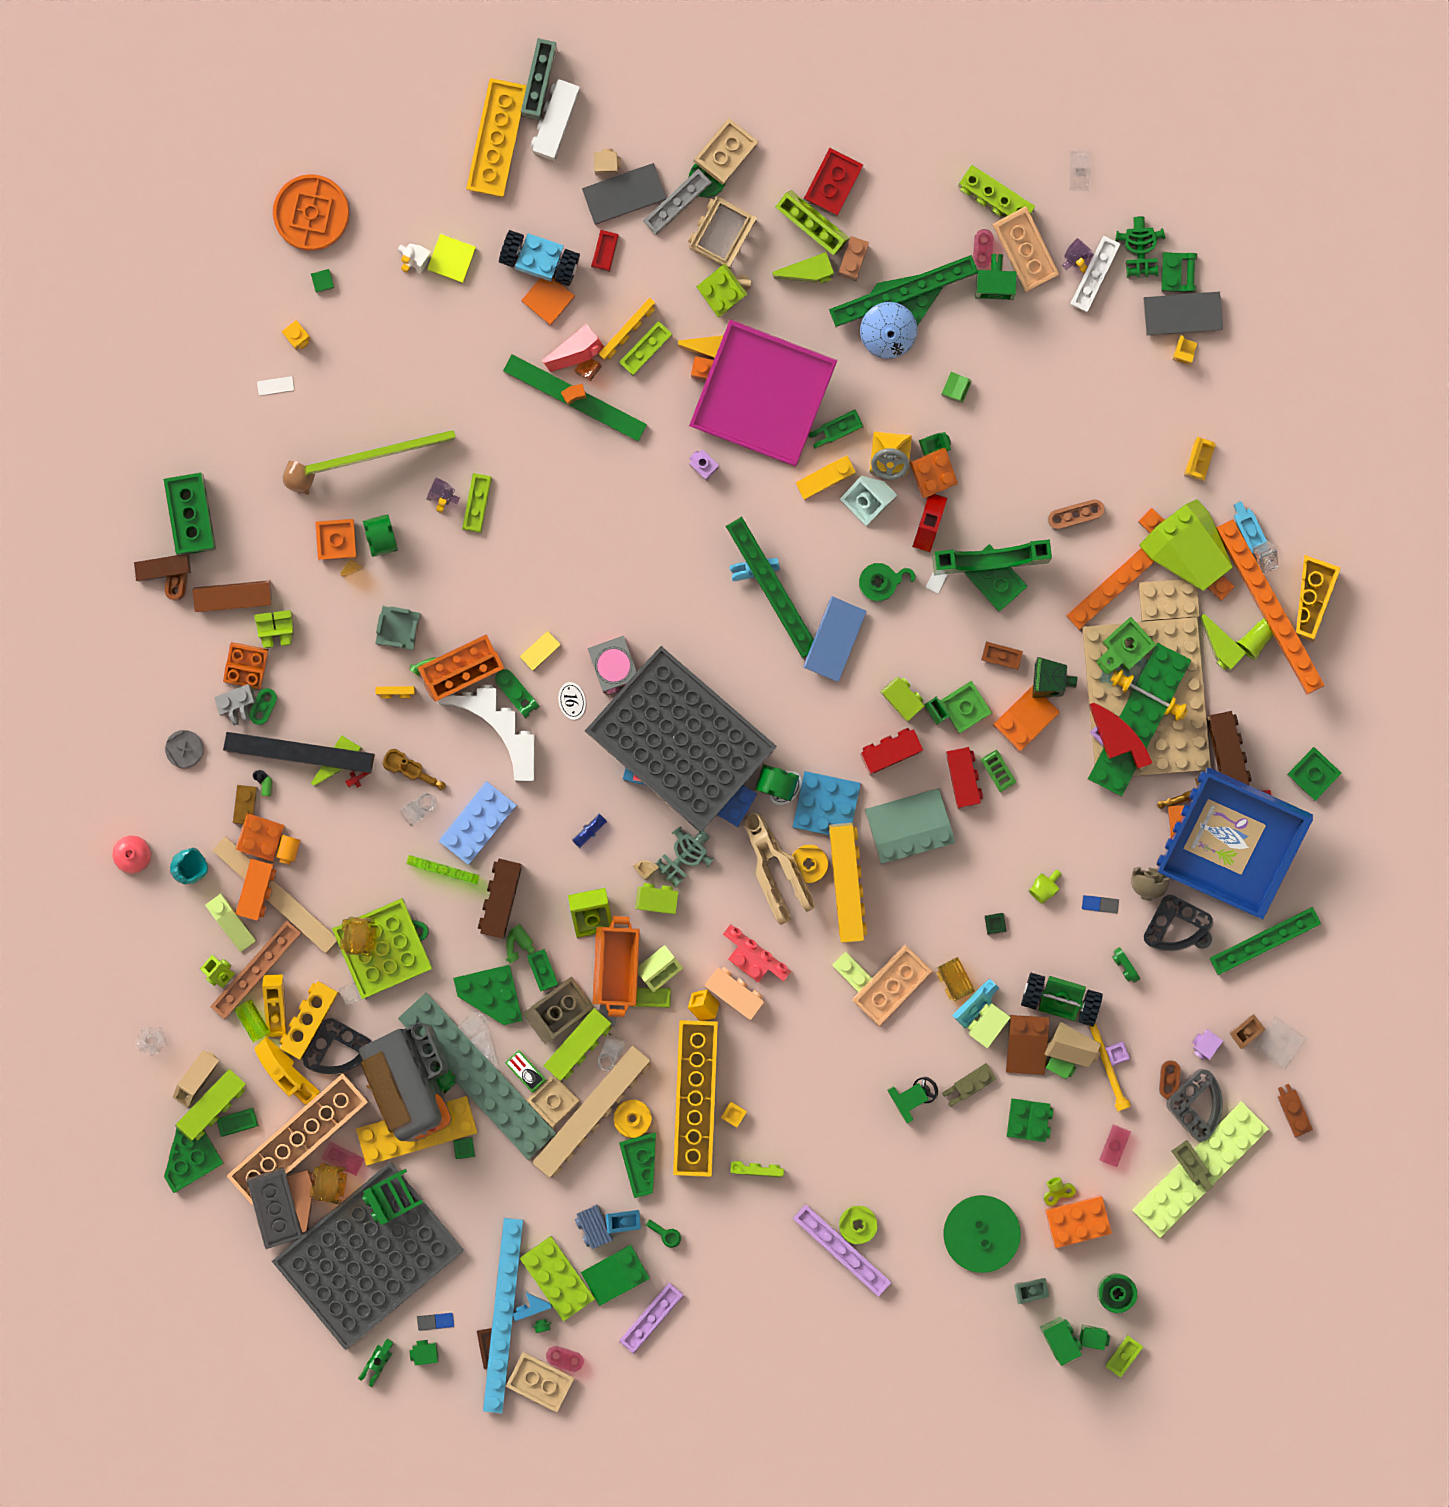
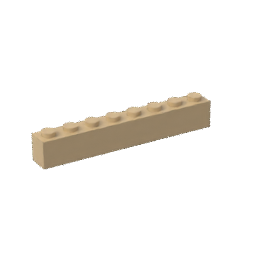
M633 1045L532 1163L549 1178L552 1175L556 1177L563 1169L560 1165L565 1160L569 1162L575 1155L573 1150L577 1146L581 1148L588 1140L585 1136L590 1131L594 1133L601 1125L598 1121L602 1116L607 1118L613 1111L611 1106L616 1101L619 1104L625 1097L623 1092L626 1088L629 1087L631 1089L637 1083L636 1077L640 1072L644 1074L651 1066L648 1064L650 1059Z

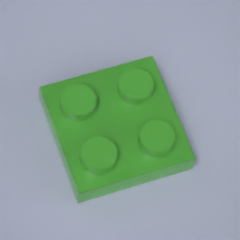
M972 681L940 700L949 713V718L959 734L992 713Z

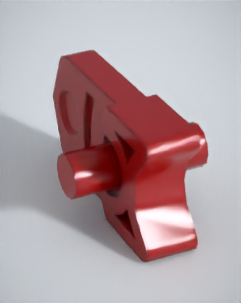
M353 771L349 773L351 778L346 780L345 783L348 787L355 784L359 788L362 786L359 780L371 773L363 772L356 776Z

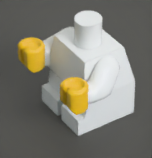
M409 243L407 247L400 245L398 248V252L403 254L401 262L405 263L402 265L401 270L406 273L409 272L411 267H414L416 272L421 274L431 259V251L422 246Z

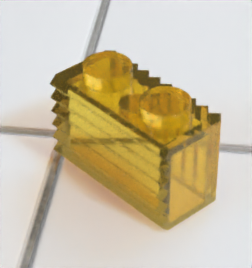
M958 957L937 967L938 971L935 973L940 983L944 981L947 987L944 991L949 1000L953 998L955 1002L975 992Z

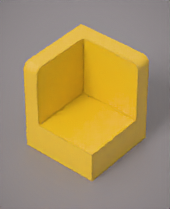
M1180 335L1172 359L1191 365L1197 343L1184 339V336Z
M707 989L691 994L688 1009L699 1021L716 1018L720 1003Z

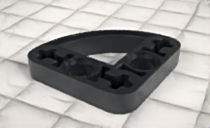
M1167 895L1162 899L1145 931L1144 941L1150 947L1158 950H1183L1201 941L1212 928L1214 920L1209 913L1174 895ZM1174 899L1173 903L1180 906L1178 914L1175 913L1177 911L1176 908L1172 906L1169 909L1167 908L1166 901ZM1186 907H1190L1193 910V914L1189 918L1182 915V911ZM1197 911L1200 912L1198 914L1199 917H1208L1209 924L1201 926L1202 922L1198 919H1195V922H1193ZM1159 916L1167 918V923L1164 926L1157 925L1156 920ZM1175 916L1199 928L1196 933L1184 940L1161 942ZM1155 926L1157 929L1162 930V932L1157 931L1155 935L1158 938L1157 941L1150 943L1148 936L1149 934H1154L1155 929H1152V927Z
M333 1018L326 1019L303 1058V1064L307 1069L322 1074H338L349 1071L363 1062L359 1052L361 1045L357 1043L355 1047L351 1045L356 1040V1036H360L358 1040L361 1042L367 1040V1044L371 1043L372 1040ZM331 1022H334L333 1026L337 1029H339L340 1026L343 1027V1029H341V1031L339 1032L338 1037L335 1036L337 1032H335L334 1030H331L330 1032L327 1031L328 1028L325 1026L326 1023L330 1024ZM347 1030L353 1034V1038L349 1042L342 1039L343 1032ZM319 1038H323L327 1042L324 1049H318L316 1046V1041ZM334 1039L359 1052L354 1059L339 1066L320 1065ZM313 1048L315 1051L322 1053L320 1057L317 1054L315 1058L317 1064L309 1066L307 1058H311L315 1052H311Z

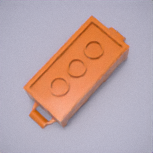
M613 916V921L609 927H596L592 1004L606 1005L609 1017H625L628 1006H636L640 929H632L629 917ZM614 924H628V928H614ZM610 1005H622L624 1009H610Z

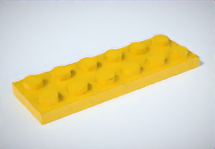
M493 78L489 79L466 190L504 198L527 85Z
M465 1096L446 1102L452 1116L451 1124L417 1142L399 1141L394 1136L388 1119L356 1128L366 1166L478 1133L468 1097Z

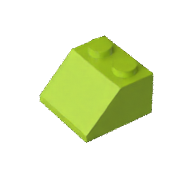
M606 888L568 895L576 938L596 934V927L610 926L612 916Z

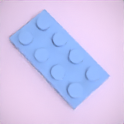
M486 781L439 842L469 865L517 805Z

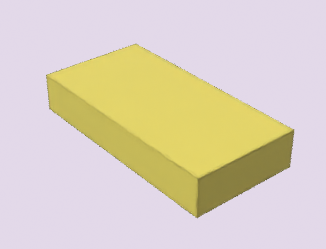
M547 631L520 658L533 671L561 644Z

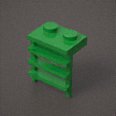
M406 1168L363 1191L365 1195L362 1198L367 1206L370 1205L374 1212L371 1215L376 1223L379 1222L380 1225H383L424 1203L422 1199L415 1203L401 1176L407 1172ZM395 1178H398L411 1203L406 1208L391 1182ZM385 1183L388 1184L401 1209L397 1213H394L381 1188Z

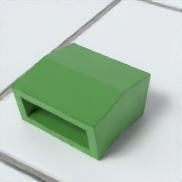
M951 372L941 395L963 403L972 381L969 378Z

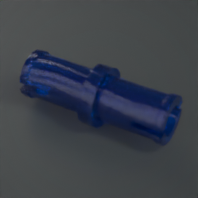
M598 813L572 839L573 843L578 848H581L591 837L594 838L596 836L595 833L607 823L606 819Z

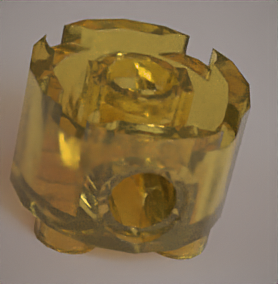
M352 916L348 917V919H343L342 930H344V938H341L340 949L344 950L346 955L371 956L372 954L369 950H374L376 940V928L372 927V924H375V920L373 918H356Z
M325 1163L320 1164L319 1167L316 1166L313 1172L315 1183L311 1187L310 1197H314L315 1201H325L339 1205L342 1201L339 1199V1196H344L347 1174L343 1173V1171H347L346 1167L332 1166Z

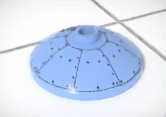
M895 302L880 303L872 307L863 317L860 326L861 340L866 349L873 355L884 359L896 358L905 354L914 344L917 337V323L913 314L905 306ZM889 331L894 332L892 336H887Z

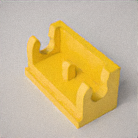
M1198 436L1195 438L1184 475L1202 481L1205 480L1216 446L1215 442Z

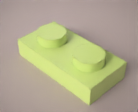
M847 952L832 965L858 992L872 979Z

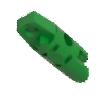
M387 1338L382 1347L377 1345L358 1377L360 1381L366 1377L369 1368L376 1373L370 1379L369 1386L373 1388L384 1366L393 1354L389 1351L394 1343ZM376 1358L381 1359L380 1365L375 1364L374 1361Z

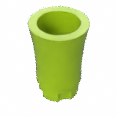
M1263 618L1236 643L1246 652L1245 655L1256 660L1274 635Z

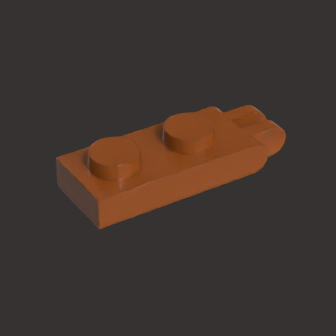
M1286 1084L1287 1093H1284L1283 1088L1279 1087L1280 1096L1277 1098L1296 1138L1312 1131L1313 1128L1295 1089L1291 1090L1290 1085Z

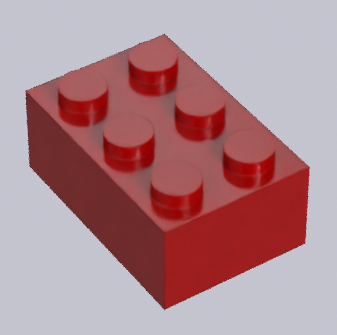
M906 728L897 733L898 736L892 738L890 735L881 739V744L874 746L872 743L863 747V752L860 753V756L868 774H874L921 753L923 748L915 730Z

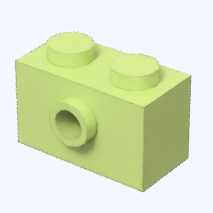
M664 945L638 966V974L648 987L655 992L681 971L683 967Z
M992 1002L989 1005L985 1004L979 1012L981 1014L978 1020L974 1019L968 1027L970 1030L968 1034L986 1048L990 1046L1011 1018Z

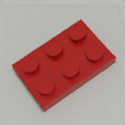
M829 147L804 196V200L838 216L864 164Z

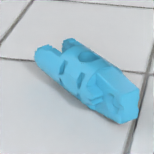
M778 558L767 559L774 572L780 570ZM746 562L729 567L730 571L734 573L732 575V581L734 582L755 578Z

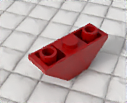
M937 494L928 496L913 542V548L931 552L946 505V497Z

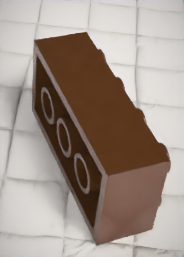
M1227 711L1206 717L1218 771L1249 785L1252 779L1250 771H1246L1245 763H1247L1245 751L1242 752L1240 747L1243 744L1242 736L1236 730L1238 725L1237 715L1233 714L1232 711Z
M498 858V862L494 861L492 873H495L493 881L489 880L487 891L490 892L489 899L484 900L482 908L485 911L484 918L480 917L478 924L481 934L505 939L523 864Z

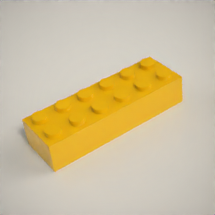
M852 822L829 825L840 942L864 941V936L867 935L866 923L862 922V916H865L864 903H860V897L864 896L863 886L858 883V878H862L861 866L857 865L856 859H860L859 847L855 846L854 841L858 840L857 828L853 827Z

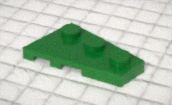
M656 1132L619 1142L634 1198L653 1193Z

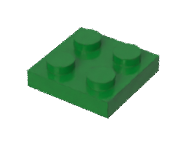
M1312 747L1287 775L1316 801L1341 775V772L1315 747Z

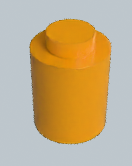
M282 835L276 856L280 858L279 862L289 865L291 861L295 862L300 839Z

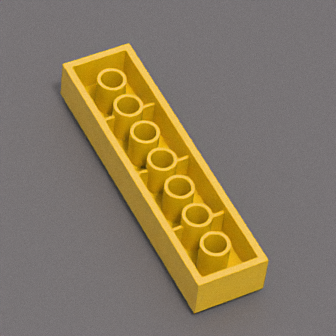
M679 1020L673 1175L712 1177L718 1022Z

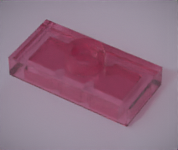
M1112 1124L1099 1160L1117 1167L1131 1131Z

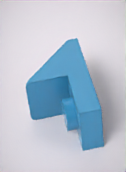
M639 1210L607 1213V1233L641 1229Z
M526 1292L530 1307L527 1308L526 1304L517 1307V1312H514L513 1316L515 1321L550 1309L552 1304Z

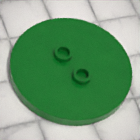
M976 1195L960 1201L953 1207L946 1218L943 1237L949 1255L958 1265L969 1271L986 1273L1002 1268L1014 1257L1020 1244L1021 1231L1015 1213L1006 1203L992 1196Z

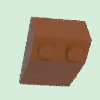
M1009 1015L1011 1018L1009 1019L1006 1072L1044 1075L1046 1055L1044 1053L1048 1044L1049 1017Z

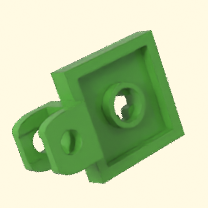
M1130 617L1102 642L1108 650L1097 660V665L1105 674L1111 673L1121 664L1128 671L1152 650L1156 644L1136 621ZM1126 639H1127L1128 641H1130V640L1133 641V643H1132L1133 648H1132V649H1131L1130 647L1127 648V647L1125 646V644H1126V643H1125V640H1126Z

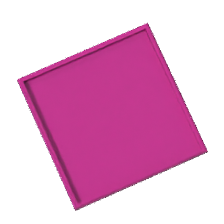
M730 319L689 426L797 466L837 360Z

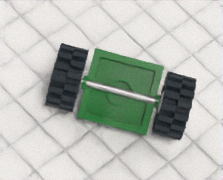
M1030 972L1021 1006L1036 1010L1040 1001L1038 1011L1072 1021L1076 1020L1078 1011L1081 1009L1078 1023L1094 1027L1103 993L1088 989L1084 1001H1082L1086 986L1049 976L1045 989H1043L1045 976Z

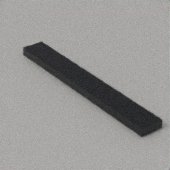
M226 732L223 747L225 752L372 773L375 757L373 753Z

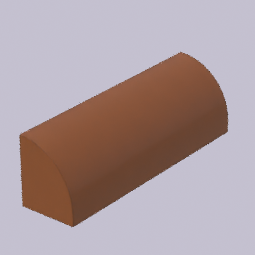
M270 580L202 586L192 589L195 612L269 606L272 604Z

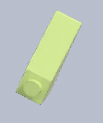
M219 894L205 904L240 952L256 942L240 917L235 915V910L223 894Z

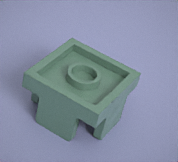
M382 606L378 619L375 644L414 651L421 613L392 606Z

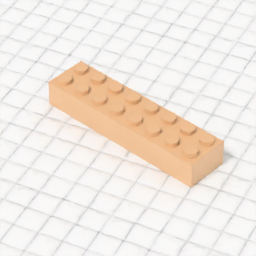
M342 1073L227 1175L228 1179L253 1205L247 1178L282 1167L285 1169L286 1175L289 1174L370 1101L345 1073Z

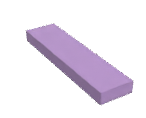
M669 1282L619 1342L634 1354L684 1294Z

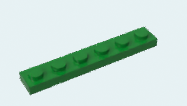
M1311 907L1209 959L1217 975H1220L1321 925V922L1314 908Z

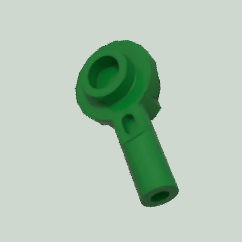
M650 1219L645 1226L662 1236L665 1246L674 1248L680 1244L681 1234L678 1230H665Z

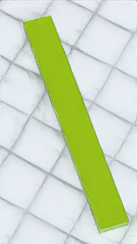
M451 430L306 465L304 470L306 476L452 441L456 436L455 432Z

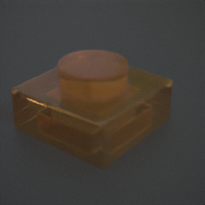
M591 358L579 363L574 371L576 374L592 381L602 366Z

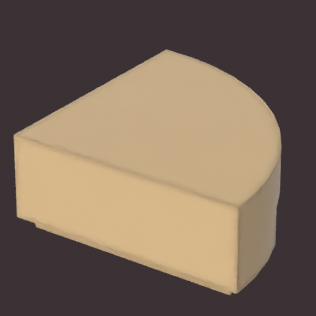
M642 860L633 865V868L647 880L659 866L651 861Z

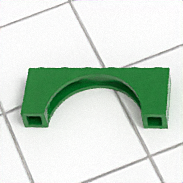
M1050 539L1030 541L1023 545L993 550L955 551L952 549L934 551L932 556L934 576L1048 564L1052 559Z

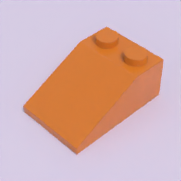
M1033 686L992 725L1018 752L1060 713L1046 697L1033 698Z

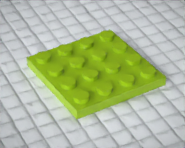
M403 898L332 928L362 999L433 969Z

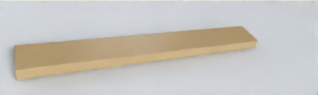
M225 836L212 851L245 880L250 858L245 853L235 850L236 845ZM271 880L269 888H272L269 899L266 900L326 954L337 942L335 935L278 883Z

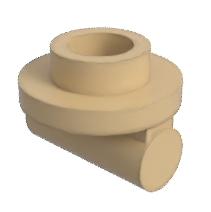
M743 274L735 276L745 292H747L751 288V280Z

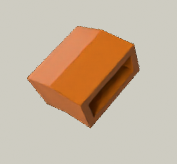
M583 383L570 386L561 392L567 405L576 400L586 398Z

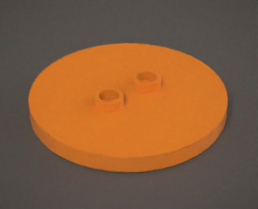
M307 174L290 180L280 189L273 205V220L277 231L287 243L301 250L317 251L333 245L343 235L349 222V205L345 194L335 182L324 176Z

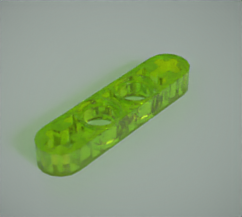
M408 855L406 861L407 865L477 885L480 875Z

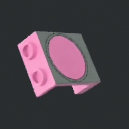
M624 636L587 648L603 693L607 692L609 695L619 691L618 687L626 685L637 673Z

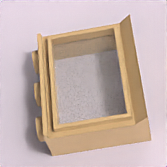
M716 196L715 200L711 199L706 209L709 211L706 216H701L697 224L699 226L698 231L691 234L688 240L690 243L689 249L721 266L726 264L731 269V264L735 257L738 256L742 244L749 236L753 224L757 221V217Z

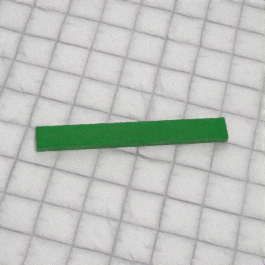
M972 255L833 307L829 309L835 328L863 318L872 307L880 303L905 302L977 274L978 270Z
M511 354L503 372L567 405L561 392L573 385ZM586 392V398L576 400L568 405L639 442L647 426L644 422Z
M741 516L725 527L799 654L804 658L808 655L814 639Z

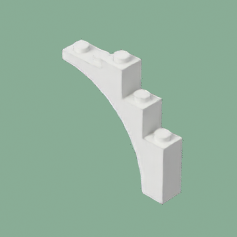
M481 685V688H477V696H473V692H462V696H454L453 693L438 700L440 705L456 706L469 710L493 726L502 737L509 751L513 764L514 781L534 782L535 735H531V731H519V735L516 734V712L512 711V708H500V711H497V689L493 688V685Z

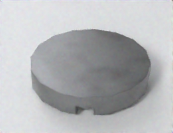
M180 730L174 732L168 738L165 753L167 759L173 765L179 768H189L195 766L201 760L204 746L196 733L189 730Z

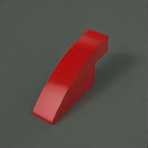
M1096 703L1089 704L1108 759L1130 752L1136 769L1152 764L1148 751L1132 728L1108 709Z

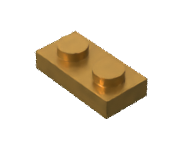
M237 785L233 823L244 824L247 813L254 815L257 787Z

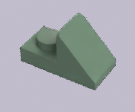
M1046 1278L1019 1282L1014 1285L1018 1304L1049 1297Z

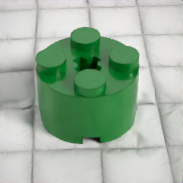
M388 514L363 521L372 557L398 551Z
M763 764L755 790L791 801L799 775Z
M1112 1273L1104 1276L1097 1288V1297L1100 1304L1108 1311L1123 1313L1135 1304L1137 1288L1134 1282L1126 1275ZM1119 1288L1122 1294L1115 1298L1112 1292Z

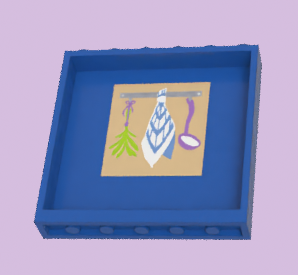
M1207 767L1205 772L1201 771L1197 782H1199L1197 789L1193 788L1190 793L1189 799L1191 801L1189 805L1185 804L1182 809L1181 815L1183 817L1180 822H1176L1172 831L1174 832L1172 839L1168 838L1164 848L1167 849L1165 854H1161L1157 860L1158 873L1260 919H1264L1313 821V814Z

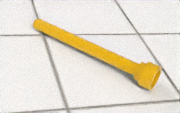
M1095 1023L1094 1027L1089 1026L1094 1041L1101 1044L1098 1051L1101 1052V1060L1117 1099L1114 1105L1118 1112L1131 1107L1129 1099L1127 1100L1126 1096L1124 1097Z

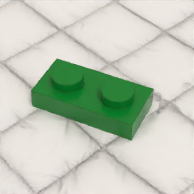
M545 949L527 955L540 992L558 985Z

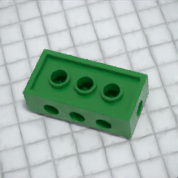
M200 472L163 479L176 555L216 550L204 475ZM190 491L191 497L188 500H183V493ZM194 510V516L191 519H186V512ZM197 529V535L190 538L189 531Z

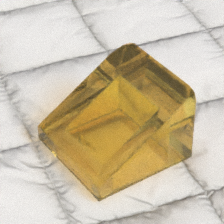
M349 559L340 574L343 578H346L364 568L352 559Z

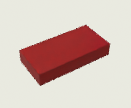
M600 230L591 265L592 268L610 272L619 234Z

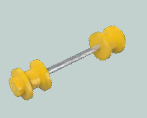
M1122 669L1119 672L1115 670L1110 679L1113 682V687L1116 685L1123 687L1124 693L1131 687L1166 706L1165 715L1170 713L1175 715L1176 721L1185 718L1188 709H1186L1187 704L1184 703L1180 706L1176 703V698L1174 697L1170 703H1167L1131 683L1134 678L1133 675L1127 677L1123 675Z

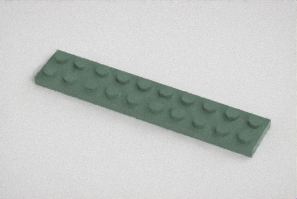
M427 992L398 1018L406 1028L416 1023L430 1024L434 1028L448 1061L449 1069L456 1076L455 1081L528 1160L557 1134ZM422 1027L420 1030V1035L424 1036L425 1028ZM431 1044L428 1046L427 1049L429 1053H432L433 1047Z

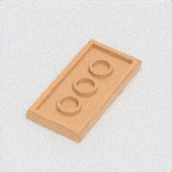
M1026 206L992 224L1014 271H1017V277L1025 292L1059 275Z
M904 944L855 995L852 1001L880 1027L933 971Z

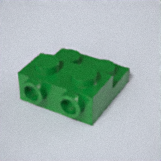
M1011 1098L1006 1137L1045 1142L1046 1138H1050L1051 1127L1047 1126L1048 1119L1053 1117V1108H1050L1049 1103Z

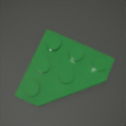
M914 276L879 282L871 293ZM943 287L899 304L905 306L913 314L918 326Z
M510 965L453 978L459 998L499 1023L507 1025L523 1021Z
M176 1128L164 1178L173 1193L224 1164L206 1132L198 1141L194 1139L191 1142Z

